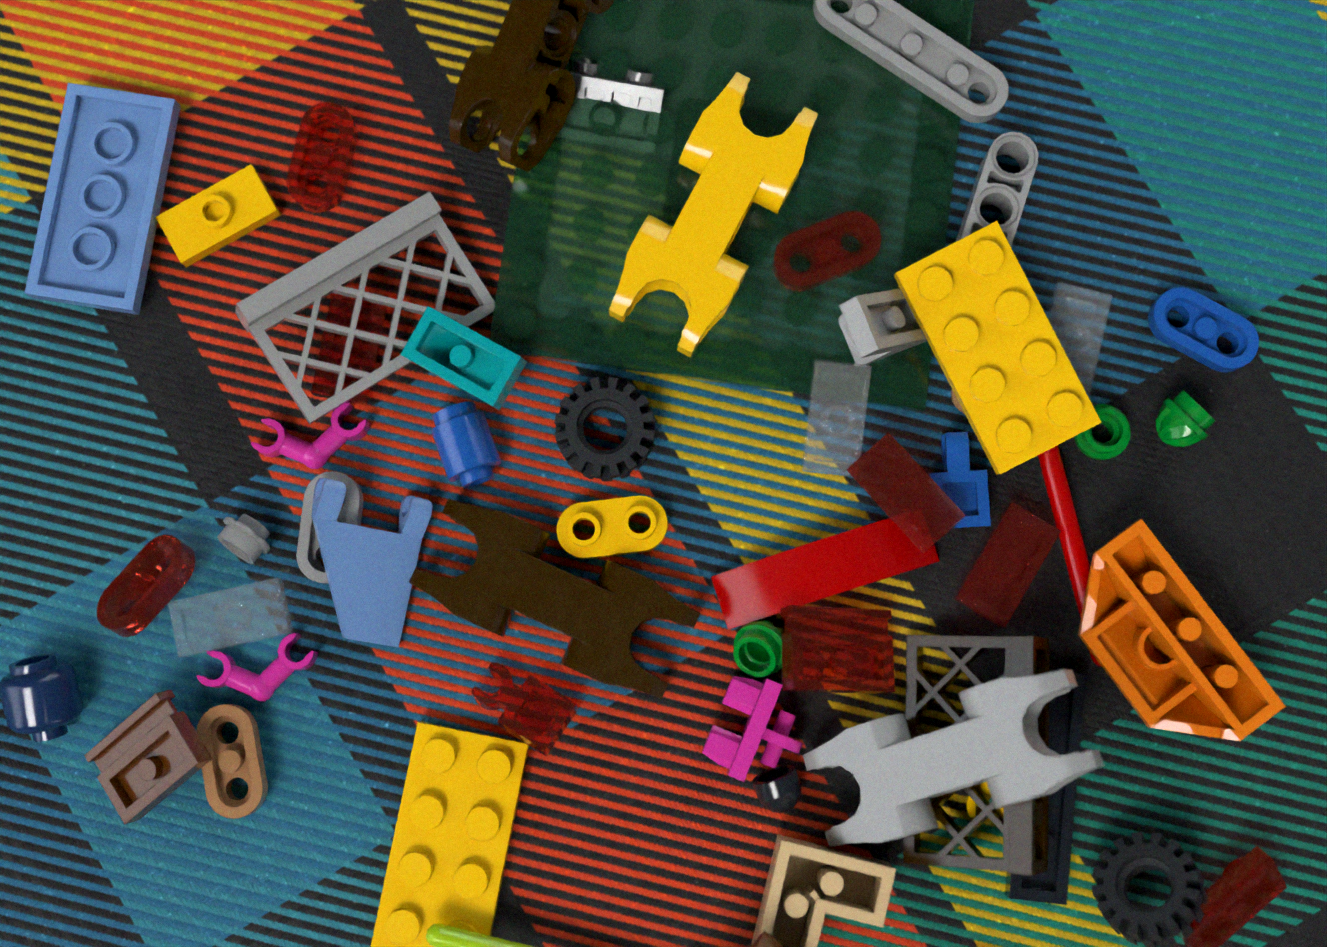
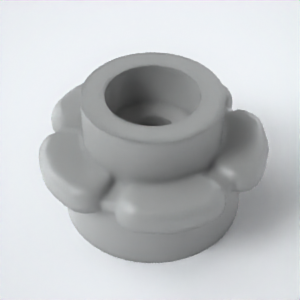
M242 514L238 521L232 517H225L223 522L226 526L217 538L229 551L250 564H254L262 553H269L270 546L265 540L270 533L262 524L246 514Z

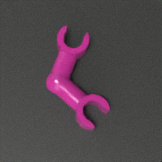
M346 402L333 411L331 416L332 425L313 443L290 435L282 424L274 419L266 418L261 419V422L271 429L277 430V441L268 447L255 442H251V445L264 456L276 457L284 455L305 464L308 468L319 469L326 464L328 458L347 440L356 441L363 438L368 433L371 423L364 419L353 430H344L342 427L343 419L353 410V405L350 402Z
M293 633L282 639L277 651L278 657L260 675L237 666L233 658L227 653L213 650L208 651L207 654L222 661L224 666L223 674L215 680L200 675L196 677L205 686L215 688L228 686L250 695L257 701H266L272 697L275 690L295 670H306L313 666L319 652L311 651L300 662H294L290 657V648L300 639L301 634Z

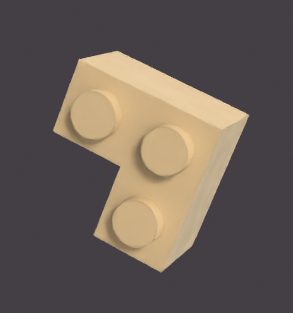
M777 834L752 943L765 930L784 947H818L825 913L883 928L896 868L887 861Z

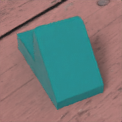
M429 306L426 308L400 354L456 388L473 395L498 410L502 407L527 363L521 356Z

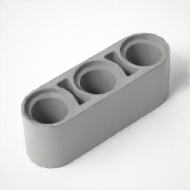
M1008 132L994 140L980 164L956 242L988 226L990 223L986 222L981 216L980 206L994 205L1003 213L1005 221L1004 224H1000V227L1009 245L1012 246L1038 164V150L1030 137L1018 132ZM1009 155L1015 158L1019 163L1020 172L1013 174L1003 171L998 166L996 156Z

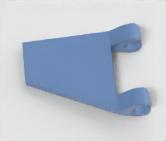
M319 478L313 494L312 520L342 637L399 648L412 584L409 581L416 568L422 538L431 518L432 503L428 499L410 495L405 496L402 499L399 511L398 533L339 522L337 518L344 502L346 486L341 481Z

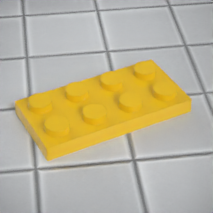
M998 221L893 275L996 475H1000L1102 423Z
M417 722L370 947H433L427 942L426 932L431 925L436 923L491 936L530 743L426 722Z

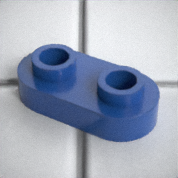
M1184 287L1170 289L1159 296L1149 309V327L1158 340L1215 371L1232 372L1251 362L1258 351V333L1249 320L1192 289ZM1169 311H1177L1181 314L1183 318L1182 327H1174L1169 323L1167 317ZM1218 337H1225L1230 341L1232 345L1230 354H1224L1218 349Z

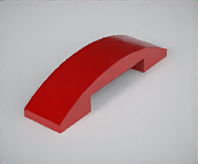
M918 509L714 575L711 577L727 629L730 630L873 582L939 562L940 560L923 511Z

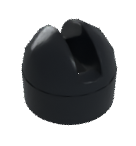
M782 765L775 769H769L752 780L758 799L764 808L774 813L789 811L799 800L801 782L793 765Z

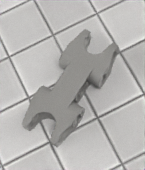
M1063 669L1034 676L999 678L960 692L959 696L967 721L912 739L905 716L901 713L878 718L845 729L833 739L804 754L803 759L807 771L841 766L853 774L860 786L861 802L855 815L844 823L833 826L830 830L825 831L829 848L850 843H882L937 828L939 826L930 799L987 782L994 807L999 809L1055 793L1075 779L1104 767L1099 749L1060 755L1046 747L1038 732V717L1043 706L1056 696L1065 694L1078 686L1073 670Z

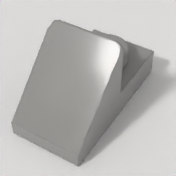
M900 288L859 295L839 305L842 315L838 318V322L857 366L870 364L927 341Z

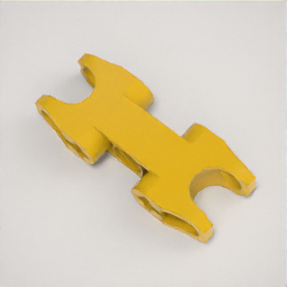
M738 72L735 73L718 97L703 111L682 151L679 164L701 176L674 226H671L650 214L648 215L626 254L622 276L609 308V315L624 322L625 318L633 311L635 305L647 293L663 290L676 294L685 303L689 315L677 345V351L690 358L704 337L724 317L748 271V265L726 254L753 202L775 214L779 213L799 175L808 138L818 117V113L804 107L783 134L770 138L754 135L743 125L739 113L745 101V95L749 89L748 84L751 79Z

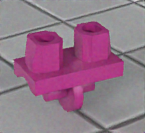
M732 676L722 704L749 715L742 735L740 736L712 725L702 753L714 762L728 768L726 772L728 776L743 782L745 781L761 739L768 742L760 763L774 769L777 766L783 748L797 754L800 753L803 743L788 737L796 718L795 715L780 710L773 730L766 728L782 689V684L767 678L761 683L754 679Z

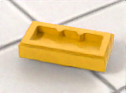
M250 164L156 216V219L180 263L188 267L279 217L281 214L258 172Z

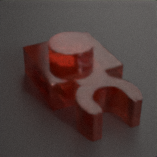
M491 662L488 667L489 673L492 677L501 681L502 685L497 692L490 694L474 686L471 690L474 700L480 707L487 710L503 709L504 712L497 720L499 726L547 756L578 711L577 704L532 675L528 676L520 688L514 684L511 673L505 666Z

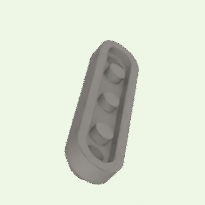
M894 0L813 1L815 18L823 28L960 118L972 123L987 122L993 119L1004 106L1008 98L1009 88L1004 74L998 68ZM843 1L848 5L849 11L842 14L837 13L832 9L831 3ZM979 90L983 93L985 102L981 104L974 103L970 100L968 91Z

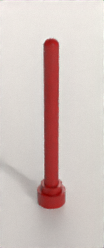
M1057 445L1037 456L1081 619L1090 564L1059 446ZM1089 650L1092 662L1098 666H1101Z

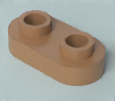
M235 704L215 706L204 713L199 720L196 730L212 757V760L202 767L206 797L209 805L217 814L231 819L245 817L256 812L262 806L268 792L257 722L250 711L242 706ZM228 722L234 723L239 731L238 737L233 743H228L222 736V729ZM236 778H242L248 784V793L243 799L235 797L232 793L231 786Z

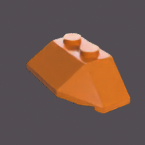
M1142 519L1134 522L1093 553L1078 636L1148 728L1241 741L1286 707Z

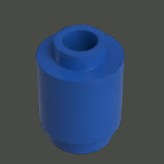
M467 401L454 404L433 414L432 418L436 427L431 432L448 481H461L463 488H469L493 479L495 476L492 469L498 467L501 464V460L485 414L477 411L475 403Z

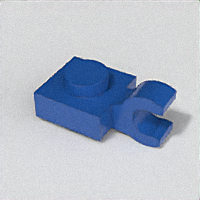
M968 431L944 433V435H941V454L945 472L928 474L932 530L991 526L987 470L970 471Z

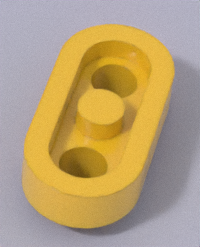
M630 496L571 505L561 514L556 531L560 545L568 554L578 559H594L651 551L664 540L668 522L663 507L656 500L647 496ZM637 513L647 515L651 521L649 529L644 533H635L629 527L630 518ZM581 520L591 521L595 526V532L588 540H580L574 535V527Z

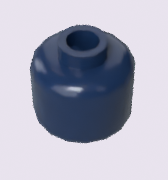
M53 653L31 656L10 664V673L4 676L0 682V697L8 727L16 733L32 734L33 741L35 742L52 740L68 733L67 724L79 717L83 710V702L73 666L64 661H57L56 655Z

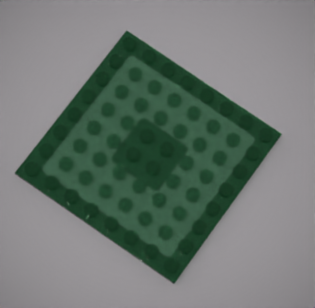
M615 0L613 5L604 13L596 14L589 12L565 70L571 71L575 59L581 62L597 64L598 75L608 79L624 80L629 68L634 71L653 74L651 77L653 85L665 88L662 109L660 113L649 112L586 97L578 98L575 95L562 129L555 137L542 160L529 172L515 167L490 340L519 355L924 411L932 358V349L928 341L870 364L857 366L838 322V318L842 315L839 305L859 295L899 289L900 287L893 276L896 272L945 248L961 118L823 28L816 20L813 12L814 0ZM894 0L969 49L975 0ZM843 1L831 3L832 9L837 13L842 14L849 11L848 5ZM738 72L751 79L748 84L749 89L745 95V101L739 113L743 125L754 135L770 138L783 134L804 107L818 113V117L808 138L799 175L779 213L775 214L753 202L726 254L748 265V271L724 317L704 337L690 358L677 351V345L689 315L685 303L676 294L663 290L646 293L635 305L631 314L625 318L624 322L609 315V308L622 276L626 254L648 215L650 214L671 226H674L701 176L679 164L682 151L703 111L718 97L735 73ZM528 127L524 130L519 141V155H522L530 144L531 133Z

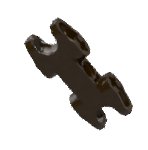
M512 0L494 46L483 45L476 48L465 64L457 84L449 120L450 141L467 150L479 153L490 145L501 128L498 140L500 160L526 172L534 168L542 160L555 137L562 129L573 104L575 81L565 68L589 12L596 14L606 12L615 0ZM482 110L475 134L472 137H468L466 130L468 119L475 111ZM528 127L531 133L530 144L527 150L522 155H519L517 152L518 143L524 130Z
M448 498L442 513L453 519L456 523L468 528L474 534L478 545L476 562L467 573L455 578L440 577L415 568L409 581L410 584L432 596L454 615L504 637L515 611L571 637L560 661L561 664L601 683L638 690L662 699L668 684L646 672L635 662L631 651L633 634L642 623L655 618L670 620L679 625L689 626L694 629L700 615L698 611L674 598L652 579L608 560L602 569L596 585L539 560L551 536L549 533L503 511L474 507Z

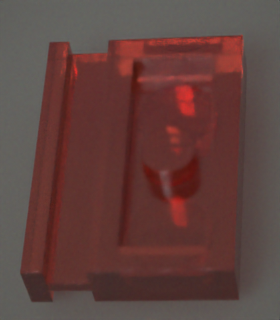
M797 605L781 608V617H785V633L781 634L783 691L865 694L895 692L893 637L888 635V619H892L891 610Z

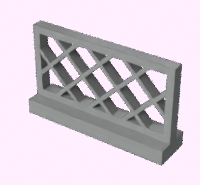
M430 191L236 304V316L245 330L251 333L309 424L412 362L402 355L390 361L392 348L403 350L407 341L395 339L401 310L423 315L427 308L426 306L403 301L409 273L440 280L436 303L433 309L468 328L498 309L490 293L439 215L442 209ZM433 233L446 251L443 271L412 264L416 243ZM407 249L405 262L392 259V257ZM452 262L461 276L450 273ZM381 265L402 271L396 299L364 291L370 270ZM360 277L358 290L345 287L346 284ZM447 283L469 287L480 307L465 316L442 311ZM331 293L356 298L350 326L345 327L316 320L321 299ZM362 300L394 308L388 337L356 329ZM313 304L310 318L296 315ZM284 321L307 326L302 355L298 356L278 351L266 332ZM314 328L347 336L341 365L308 358ZM354 338L386 345L381 367L371 373L347 367ZM285 361L299 365L296 378ZM306 366L338 374L334 395L315 407L301 388ZM345 376L360 379L342 390Z

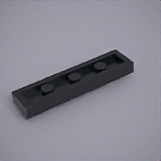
M1074 673L1078 686L1049 701V749L1060 755L1080 752L1086 674ZM1077 779L1055 793L1048 795V871L1032 876L1009 874L1007 872L1006 897L1067 905Z

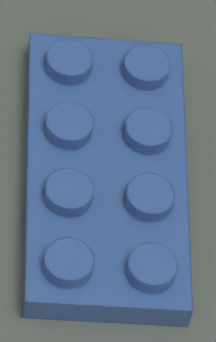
M68 83L25 288L26 295L35 299L139 315L158 223L156 216L160 213L181 108L175 99Z

